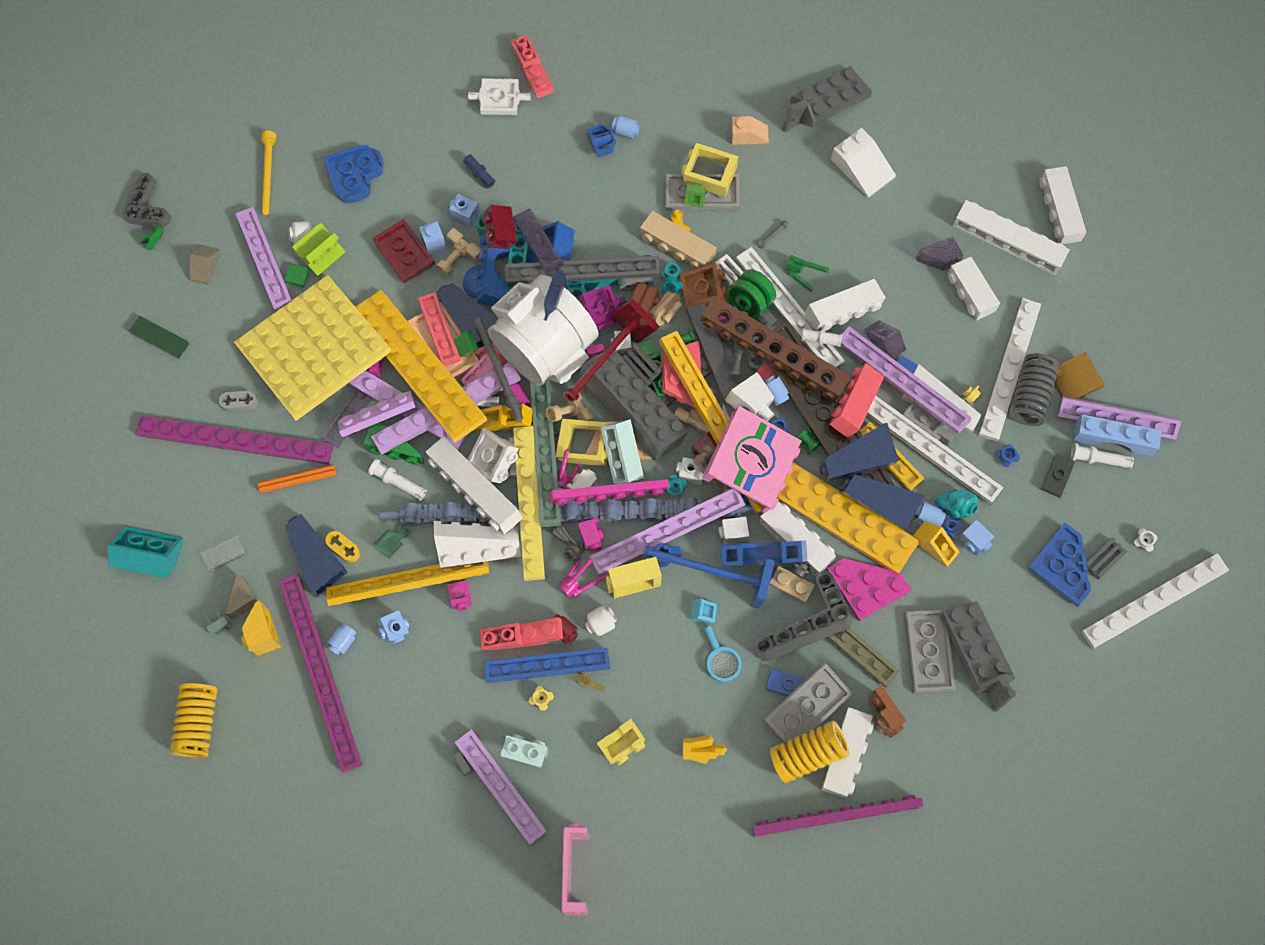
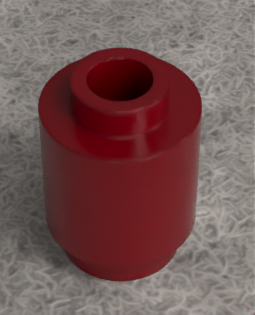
M555 615L553 618L559 617L562 620L563 639L560 640L564 644L572 643L579 635L577 633L578 628L565 616Z

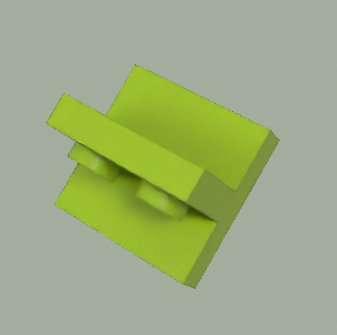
M321 222L291 246L316 276L321 274L346 252L337 242L338 236L335 233L330 234Z

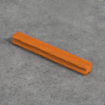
M331 464L260 481L257 483L260 493L332 477L336 475V468Z

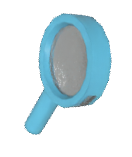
M709 626L704 631L713 651L707 659V671L711 678L717 682H731L737 678L741 671V658L732 648L720 647L712 627Z

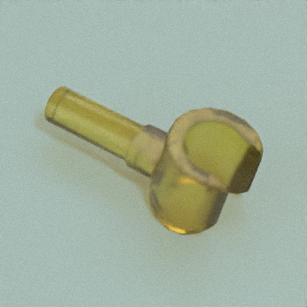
M578 673L584 677V681L582 683L575 681L576 684L581 686L588 685L604 691L605 686L590 680L587 674Z

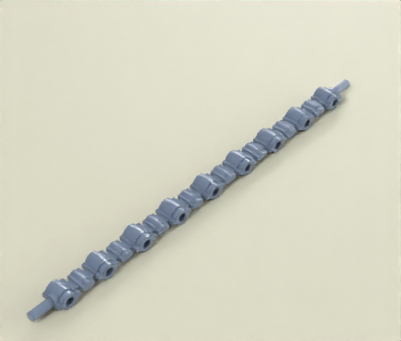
M653 498L640 500V505H637V501H625V505H621V501L607 499L600 501V506H597V502H585V506H581V503L567 501V504L560 505L561 522L566 523L581 522V517H585V520L597 518V516H600V521L605 522L621 521V516H625V520H637V516H640V520L654 522L662 520V515H665V519H668L700 504L701 499H680V504H677V500L665 501V505H661V500ZM446 502L440 504V509H437V505L432 504L425 505V508L422 509L421 504L405 503L401 504L400 511H380V519H400V525L406 526L421 524V519H424V523L433 524L437 519H440L441 524H451V522H460L461 524V519H464L465 523L477 522V518H480V523L490 525V520L487 517L482 518L476 511L477 507L474 504L472 506L465 504V508H461V503ZM512 503L519 510L517 503ZM745 504L721 516V519L740 518L741 512L755 511L751 504Z

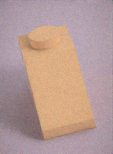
M751 116L732 117V145L768 144V125Z

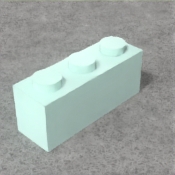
M631 420L618 421L602 426V436L614 485L631 483L644 478Z

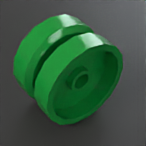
M747 269L728 287L726 292L730 305L739 311L747 312L748 316L753 319L758 318L775 301L777 296L776 289L768 277L754 269Z

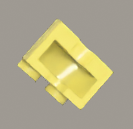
M632 719L597 743L610 764L617 763L618 766L629 759L627 755L633 751L637 753L646 747L644 744L645 738Z

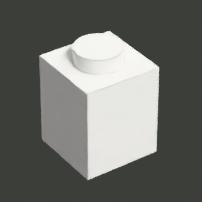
M746 517L722 520L721 527H718L719 538L724 540V545L747 542L749 539Z

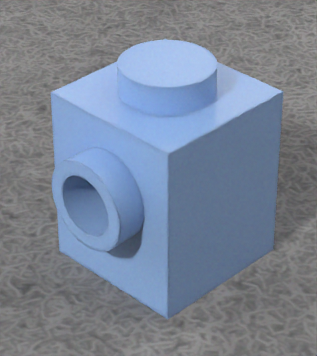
M459 194L449 204L451 218L469 226H472L480 212L478 202Z
M438 221L434 223L429 222L420 227L426 249L429 253L446 248Z
M976 520L959 539L970 553L978 555L981 551L985 553L993 545L991 540L994 536Z

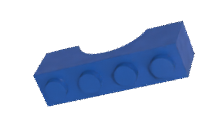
M482 234L480 239L482 249L478 256V261H480V267L477 270L478 284L475 288V294H477L476 302L493 307L506 295V283L497 275L494 268V260L503 259L510 250L489 248L485 234Z
M806 540L721 546L722 566L764 563L766 559L774 560V563L808 561Z

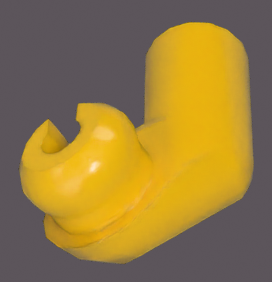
M674 210L673 214H671V222L691 232L692 228L683 224L682 211Z

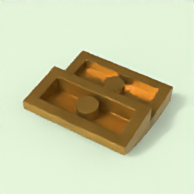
M1086 352L1061 363L1054 382L1061 397L1066 396L1076 399H1082L1085 395L1105 386Z

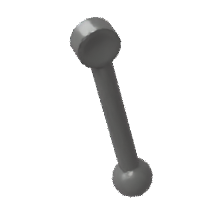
M783 220L777 229L764 240L758 242V247L764 248L767 241L782 228L788 226V222Z

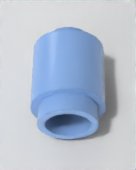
M615 116L611 129L615 131V134L633 139L634 135H638L640 125L637 124V120L624 116Z
M772 376L764 381L774 396V400L771 403L774 402L778 406L789 399V392L780 377L775 378V376Z
M923 502L922 505L920 504L915 515H917L916 520L922 523L926 521L941 526L946 513L942 512V509Z
M343 623L341 627L338 626L327 641L330 645L328 649L336 655H339V653L344 654L354 641V636L357 632Z

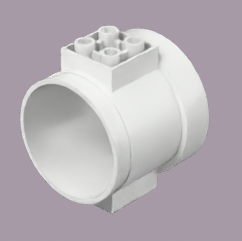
M539 275L529 285L518 282L491 308L499 319L488 328L489 337L502 356L508 362H511L522 376L538 386H542L546 379L560 384L567 382L576 370L582 368L585 361L589 358L584 350L598 338V330L593 319L581 303L565 287L557 309L548 316L547 321H544V300L552 278L546 275Z

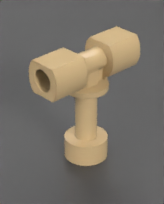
M452 228L446 237L454 245V251L445 261L441 259L436 264V268L447 276L452 271L451 265L459 256L464 257L468 255L474 261H478L481 248L473 242L469 244L464 240L463 234Z
M710 388L715 397L717 394L716 391ZM677 408L674 415L683 425L686 426L687 423L696 427V431L703 434L709 432L701 415L694 411L695 409H691L688 412L682 408Z
M580 392L579 398L574 402L567 400V406L560 408L557 405H553L546 409V417L550 422L561 420L562 415L565 414L577 416L578 420L594 421L595 416L589 407H584L581 403L583 397Z

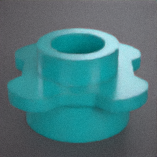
M668 262L664 270L661 271V277L667 278L672 276L677 281L678 276L683 273V269L673 262Z
M669 276L662 287V292L665 294L666 292H671L679 295L678 292L683 287L681 281L677 282L672 276Z
M672 474L669 477V488L666 491L671 495L680 497L683 495V489L688 483L685 479H680L677 475Z

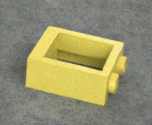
M696 143L694 149L689 151L688 164H684L682 168L683 183L694 186V183L702 184L701 188L706 189V191L725 197L736 171L739 156ZM698 156L727 165L721 182L692 172Z
M562 419L556 458L562 462L564 452L567 449L569 450L567 463L606 466L608 457L601 427L608 425V422ZM575 429L601 431L597 455L571 453Z
M656 557L608 569L609 576H606L608 592L613 593L614 598L661 586L662 578Z

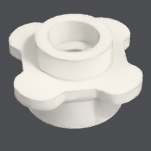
M1140 529L1137 539L1134 540V545L1144 548L1147 552H1151L1154 549L1153 545L1158 539L1157 535L1151 531Z

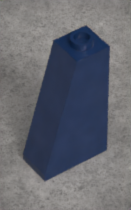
M454 283L441 286L436 291L439 302L443 304L460 332L471 331L478 347L477 349L483 347L484 344L474 319L481 317L487 333L488 328L494 325L498 319Z
M888 423L880 425L825 458L819 468L821 476L825 477L826 482L895 465L899 459Z
M858 475L846 476L840 484L842 489L839 492L849 500L903 531L908 527L925 497L921 493Z
M302 514L294 516L288 521V524L285 525L286 531L309 591L316 598L326 590V587L332 586L348 572Z

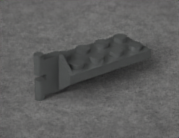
M849 66L791 96V106L782 130L788 132L798 124L813 127L871 96L872 91L854 69Z
M978 601L942 611L940 616L976 691L986 692L992 703V710L998 712L1016 696V691L1009 684L1015 679V676Z

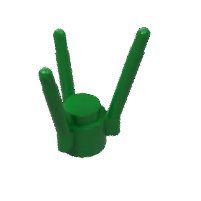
M792 255L786 265V269L790 271L788 275L794 277L812 291L813 288L798 276L797 272L801 273L805 266L826 273L830 269Z

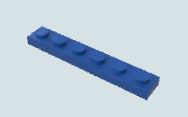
M608 647L484 661L486 683L610 669Z

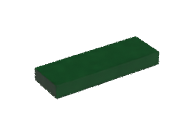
M142 316L138 317L129 330L132 335L177 359L181 357L189 345L187 340Z

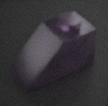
M950 237L920 249L916 260L931 267L946 270L951 265L960 262L964 255L954 237Z
M880 320L864 329L871 342L891 358L898 357L900 353L906 350L900 330Z

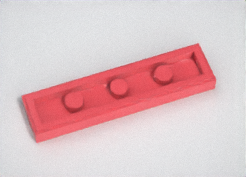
M436 292L417 298L441 363L444 366H448L461 361Z

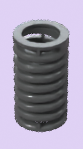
M1039 353L1025 356L1009 411V417L1012 420L1028 426L1044 424L1049 401L1051 400L1050 395L1053 392L1052 388L1055 385L1054 382L1060 367L1056 359Z

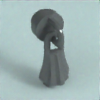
M563 524L561 526H553L552 534L568 545L564 551L565 558L569 561L577 560L584 552V545L580 542H575Z

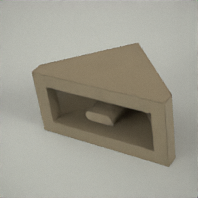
M200 246L190 254V281L209 284L220 253L219 249Z
M236 575L225 613L233 619L253 608L255 602L258 601L241 575Z

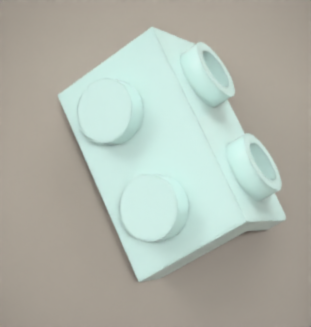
M513 734L512 737L506 736L501 756L536 767H542L544 758H547L549 750L543 742L533 740V742L525 741V737Z

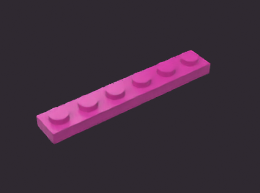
M665 479L554 490L548 494V502L555 503V505L567 504V501L584 503L587 502V499L603 501L606 500V497L623 499L626 497L625 495L642 497L645 495L644 493H652L653 496L661 495L669 488V481Z

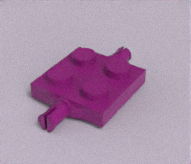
M610 285L578 296L581 305L593 319L597 330L617 324L610 315L619 306L627 303L625 297L616 299Z

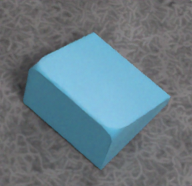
M701 598L693 600L690 620L715 623L717 603Z

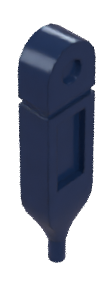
M562 270L556 271L552 277L544 300V321H547L548 316L558 307L567 280L566 274Z

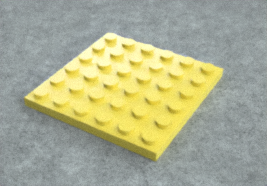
M328 275L234 341L295 421L391 352L386 342Z

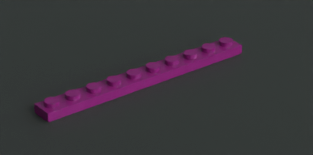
M140 416L136 435L139 437L328 465L330 464L333 445L330 443Z
M296 574L279 581L327 730L341 772L346 773L363 766L300 575Z

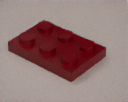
M405 219L372 238L377 248L403 283L435 264V260Z

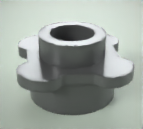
M792 562L793 566L790 570L805 578L807 573L810 574L807 571L809 568L802 562H797V564Z

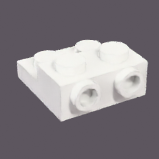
M483 428L467 460L491 482L502 483L509 476L508 469L510 465L518 458L517 451L519 448L506 439L498 437L490 430Z

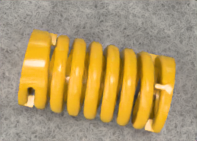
M196 683L179 684L180 694L177 697L179 702L176 704L178 710L175 711L177 718L174 719L176 726L173 727L174 734L171 738L173 742L170 745L169 754L191 758L208 757V748L210 747L208 742L189 739L209 740L211 738V734L203 732H211L212 730L211 725L205 724L213 723V718L207 716L214 715V710L208 708L215 707V702L209 700L216 699L217 687ZM193 698H200L206 700H193ZM191 746L193 749H187L186 747Z
M835 721L824 724V729L817 727L816 731L810 730L809 734L803 733L802 737L796 736L794 740H788L787 745L780 743V745L771 747L770 755L779 777L784 783H789L796 780L797 777H803L804 774H810L811 771H817L818 768L831 765L833 761L837 762L849 757L850 751L840 727Z

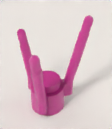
M567 449L564 452L561 469L557 470L559 489H567V485L569 483L572 484V480L581 464H576L569 477V472L565 471L569 453Z
M579 558L565 578L560 581L559 588L569 598L572 595L577 597L581 592L602 581L609 574L606 573L578 589L577 587L580 584L576 579L592 562V559H589L572 577V574L582 561Z

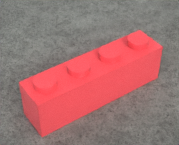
M867 363L853 370L851 373L852 379L846 384L844 388L846 391L838 400L840 404L831 414L833 418L830 425L847 438L860 430L884 378L883 375Z

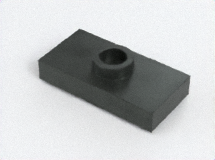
M1056 454L1041 490L1060 498L1075 461Z

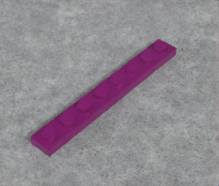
M915 795L902 797L903 801L895 802L894 798L882 800L881 805L874 806L873 802L861 804V808L853 809V806L841 807L840 812L832 813L831 809L819 811L817 816H811V813H804L798 815L799 819L790 820V816L777 818L776 823L770 824L769 820L756 822L757 826L752 827L753 837L919 809L924 805L922 798H915Z

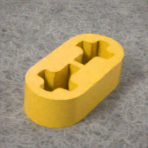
M332 531L327 534L325 540L327 546L344 561L354 563L359 559L360 550L338 531ZM338 538L339 542L342 545L339 546L336 543L332 545L333 542L331 541V539ZM347 548L350 551L353 550L355 555L353 557L351 555L347 557L348 554L344 549Z

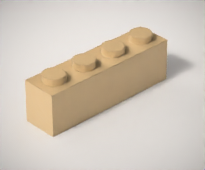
M654 211L649 214L640 227V237L645 242L656 245L659 250L670 253L680 262L684 261L693 270L710 265L716 256L717 247Z

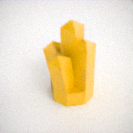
M711 735L684 738L683 759L706 764L709 759H716L718 755H724L727 749L724 744H712L713 738Z

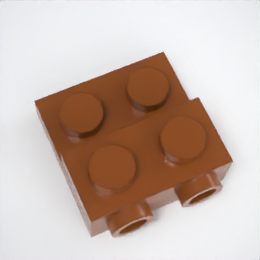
M716 263L680 274L686 309L704 303L708 306L713 296L727 303L726 285L723 286L722 281L726 279L723 268L720 269Z
M879 686L869 696L871 707L875 711H879V714L874 718L876 721L874 724L881 734L884 733L885 736L888 735L889 738H892L904 729L902 725L906 722V719L883 686Z

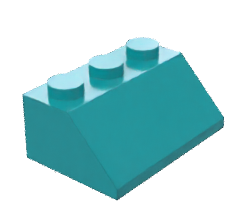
M125 526L108 544V566L116 567L120 570L135 571L140 574H150L159 578H167L176 566L183 538Z

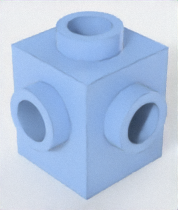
M399 610L376 620L379 626L377 629L378 634L382 640L385 639L386 643L392 641L393 644L405 639L403 635L409 633V624L405 617L402 618Z

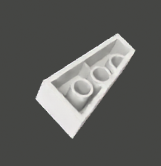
M434 521V538L441 568L521 557L518 526L512 527L506 534H503L499 529L497 531L494 530L492 526H481L477 523H472V526L460 525V522L441 524V521Z

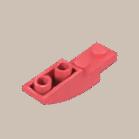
M528 35L510 40L531 91H534L537 99L554 93V88L540 63V58Z
M557 617L525 624L513 623L481 629V650L530 647L563 639L562 620Z

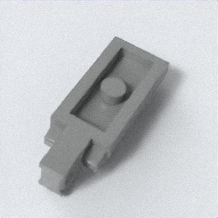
M914 401L902 414L946 445H949L955 436L947 431L948 427Z

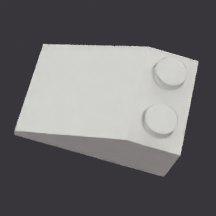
M862 128L833 149L831 160L867 198L896 177L875 141Z

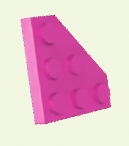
M844 558L826 569V571L831 572L844 599L858 621L911 591L901 573L896 575L885 568Z

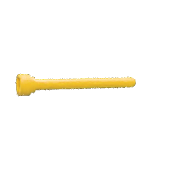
M263 131L261 133V141L265 146L262 191L263 215L269 214L272 146L276 143L277 136L273 131Z

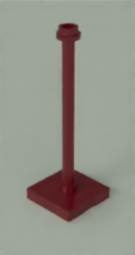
M634 298L610 315L623 329L573 387H568L565 390L564 396L568 401L574 402L579 398L580 390L629 333L630 337L638 343L656 332L660 327Z

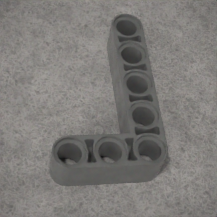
M821 571L815 579L827 609L757 638L754 648L760 660L771 661L851 626L852 619L849 608L831 572ZM824 582H830L828 585H822ZM833 598H837V599H838V600L835 601V602H830V600L833 599ZM840 615H845V618L838 619ZM826 623L824 627H818L819 624ZM802 631H808L804 635H799ZM788 639L787 642L780 643L781 640ZM763 647H769L766 651H761Z

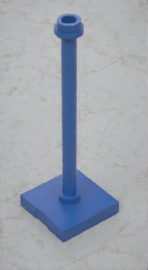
M653 545L645 546L643 557L646 559L656 557L659 560L753 585L755 591L751 607L760 608L766 599L774 560L766 559L760 568L759 575L752 577L652 549Z

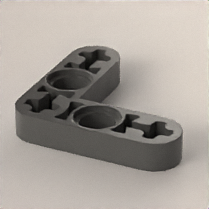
M144 173L137 179L122 216L130 224L165 227L171 221L170 213L164 208L147 206L157 183L156 179L149 173ZM150 213V215L146 219H144L145 215Z

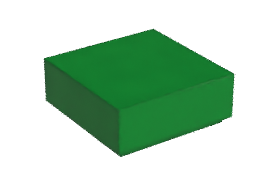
M290 264L284 281L287 284L304 288L310 270L306 267Z
M465 331L453 340L460 357H466L478 348L471 331Z

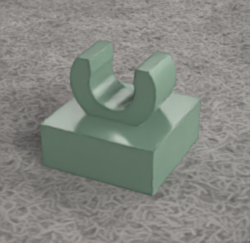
M218 611L215 612L218 616L217 621L212 622L209 617L206 618V622L209 624L206 628L214 638L233 628L230 621Z

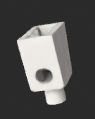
M755 373L733 388L725 399L734 409L740 406L755 415L759 414L765 421H769L774 416V413L769 409L774 396L758 373Z

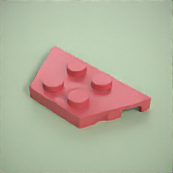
M696 341L685 346L701 372L700 342ZM663 353L661 356L662 392L675 397L682 404L687 403L695 408L694 411L699 413L667 355Z

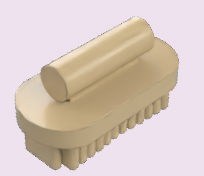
M666 292L658 305L650 310V313L653 314V320L659 326L668 323L681 309L680 296L676 293Z

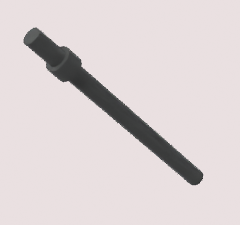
M476 317L474 319L475 325L507 398L508 408L512 410L516 421H520L523 419V415L518 406L520 404L518 398L512 392L481 317Z

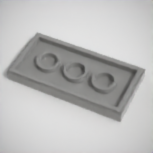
M665 174V210H740V174H734L725 197L706 191L703 208L684 204L688 185L683 183V176L681 174ZM724 174L699 175L721 182Z
M946 609L905 611L913 694L956 691L950 635L940 616V613Z
M823 662L769 712L763 720L787 745L788 740H794L796 736L802 737L803 733L809 734L810 730H815L853 693L831 668Z

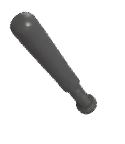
M735 327L738 333L745 332L743 327ZM735 341L732 352L733 365L732 370L729 372V377L737 380L741 377L739 369L743 349Z

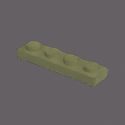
M850 628L827 637L885 688L900 672Z

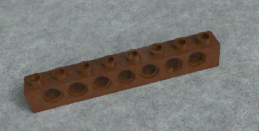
M713 296L701 316L700 321L703 322L702 324L706 328L717 330L723 338L732 339L737 342L736 344L740 348L749 349L754 352L753 354L757 358L770 361L774 368L785 370L791 378L802 380L808 388L819 390L827 399L837 400L851 377L849 374L716 296ZM718 317H726L728 322L721 323ZM735 327H743L745 332L738 333ZM758 336L761 338L762 342L755 343L752 340V337ZM775 346L779 352L772 353L769 347ZM786 357H794L796 363H789ZM804 367H811L813 373H806L804 371ZM822 376L828 377L829 380H830V383H829V384L823 383L822 380H821V377H822Z

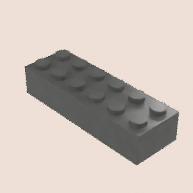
M616 350L586 383V386L618 421L631 420L635 440L654 461L682 444L689 430L650 387L644 383ZM602 353L583 364L578 375L579 378L584 375Z

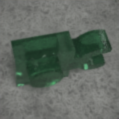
M401 522L395 524L393 532L387 529L374 543L389 559L403 545L400 539L406 538L411 532L408 529L400 532V529L404 526Z

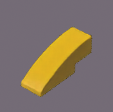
M524 404L518 405L523 415V419L520 421H516L512 410L503 405L482 409L481 411L486 416L487 421L473 431L481 432L483 428L491 432L510 431L516 427L532 426V408Z

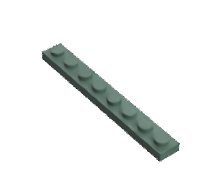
M548 379L545 380L542 386L530 382L541 527L561 526L560 505L548 502V494L551 491L558 490L553 422H550L546 417L547 407L552 406L550 380Z

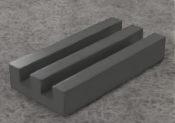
M634 343L632 349H629L627 355H624L622 358L646 385H650L662 370L637 343ZM636 351L646 361V363L655 371L654 373H652L650 369L647 367V365L643 361H641V359L635 354Z
M1112 537L1086 562L1087 569L1099 580L1128 551L1126 549L1123 550L1121 545L1117 544ZM1111 545L1113 549L1092 567L1090 564ZM1118 551L1119 554L1098 573L1096 570Z

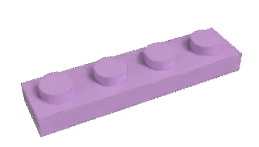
M411 391L400 393L391 399L380 401L374 406L363 408L357 413L344 416L338 420L341 436L345 437L414 408L415 402Z

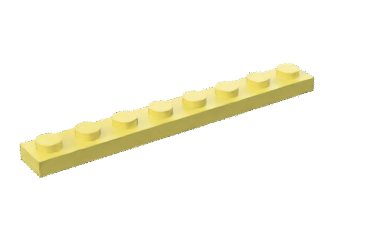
M533 426L513 428L514 445L519 448L517 451L516 473L519 512L523 518L520 520L524 580L545 579L534 430Z

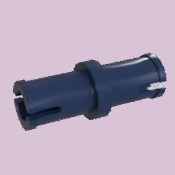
M472 154L464 158L463 163L473 172L472 175L478 178L487 189L495 184L496 180L492 178L486 171V167L483 164L481 165Z

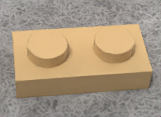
M778 566L769 583L773 588L804 604L815 584Z

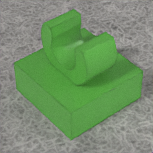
M694 183V186H687L684 204L703 208L706 189L701 188L702 184Z

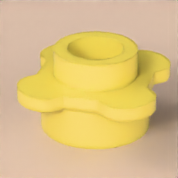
M969 386L962 393L964 395L962 399L966 400L969 404L975 401L981 394L978 390L979 386Z
M538 686L535 688L533 696L529 698V702L531 705L538 706L541 711H545L548 708V703L553 700L554 695L552 692L544 690L542 686Z

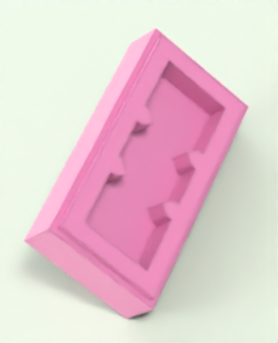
M485 353L460 380L465 386L494 371L488 353Z

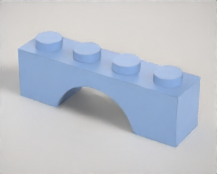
M1081 415L1075 424L1073 441L1092 445L1102 442L1117 443L1130 448L1132 453L1152 457L1160 448L1161 430Z

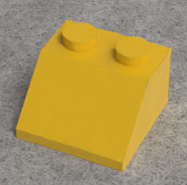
M261 601L255 602L242 627L244 635L241 636L245 648L248 647L250 652H254L259 656L281 648L269 609Z

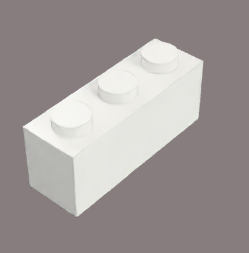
M972 257L951 265L948 279L951 284L955 285L959 298L966 303L969 314L974 316L977 321L996 312L1000 302Z

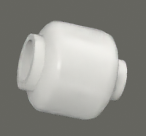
M293 222L291 227H288L289 241L295 244L314 227H312L311 222Z
M600 606L587 614L588 622L585 625L590 633L594 632L597 636H602L615 628L617 619L610 607Z

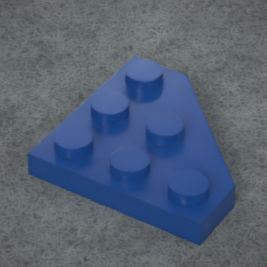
M1065 522L1028 569L1078 607L1091 591L1090 582H1088V569L1082 548V535Z

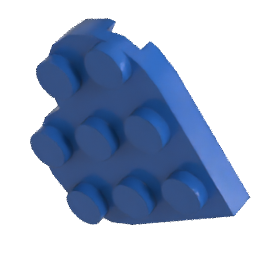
M368 145L356 146L323 157L334 191L343 203L358 202L368 197L371 188L370 180L381 176L383 173L382 155L377 149L370 148Z

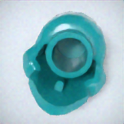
M955 489L950 494L943 492L935 499V504L939 508L945 510L947 515L957 519L974 515L979 508L978 497L965 489L961 491Z

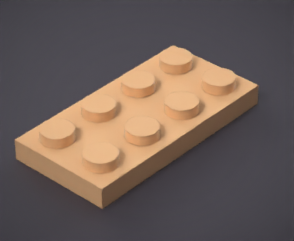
M440 302L454 340L462 333ZM423 313L410 319L408 323L439 359ZM474 352L466 357H460L461 361L445 366L455 380L466 374L479 361Z

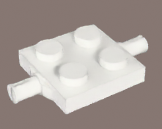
M482 79L480 91L468 92V100L480 101V113L482 115H517L520 100L531 101V93H520L518 79Z

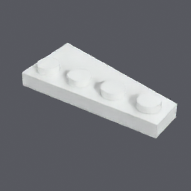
M919 364L914 375L971 417L970 423L963 430L972 434L981 414ZM905 394L902 395L901 399L909 403L913 402Z

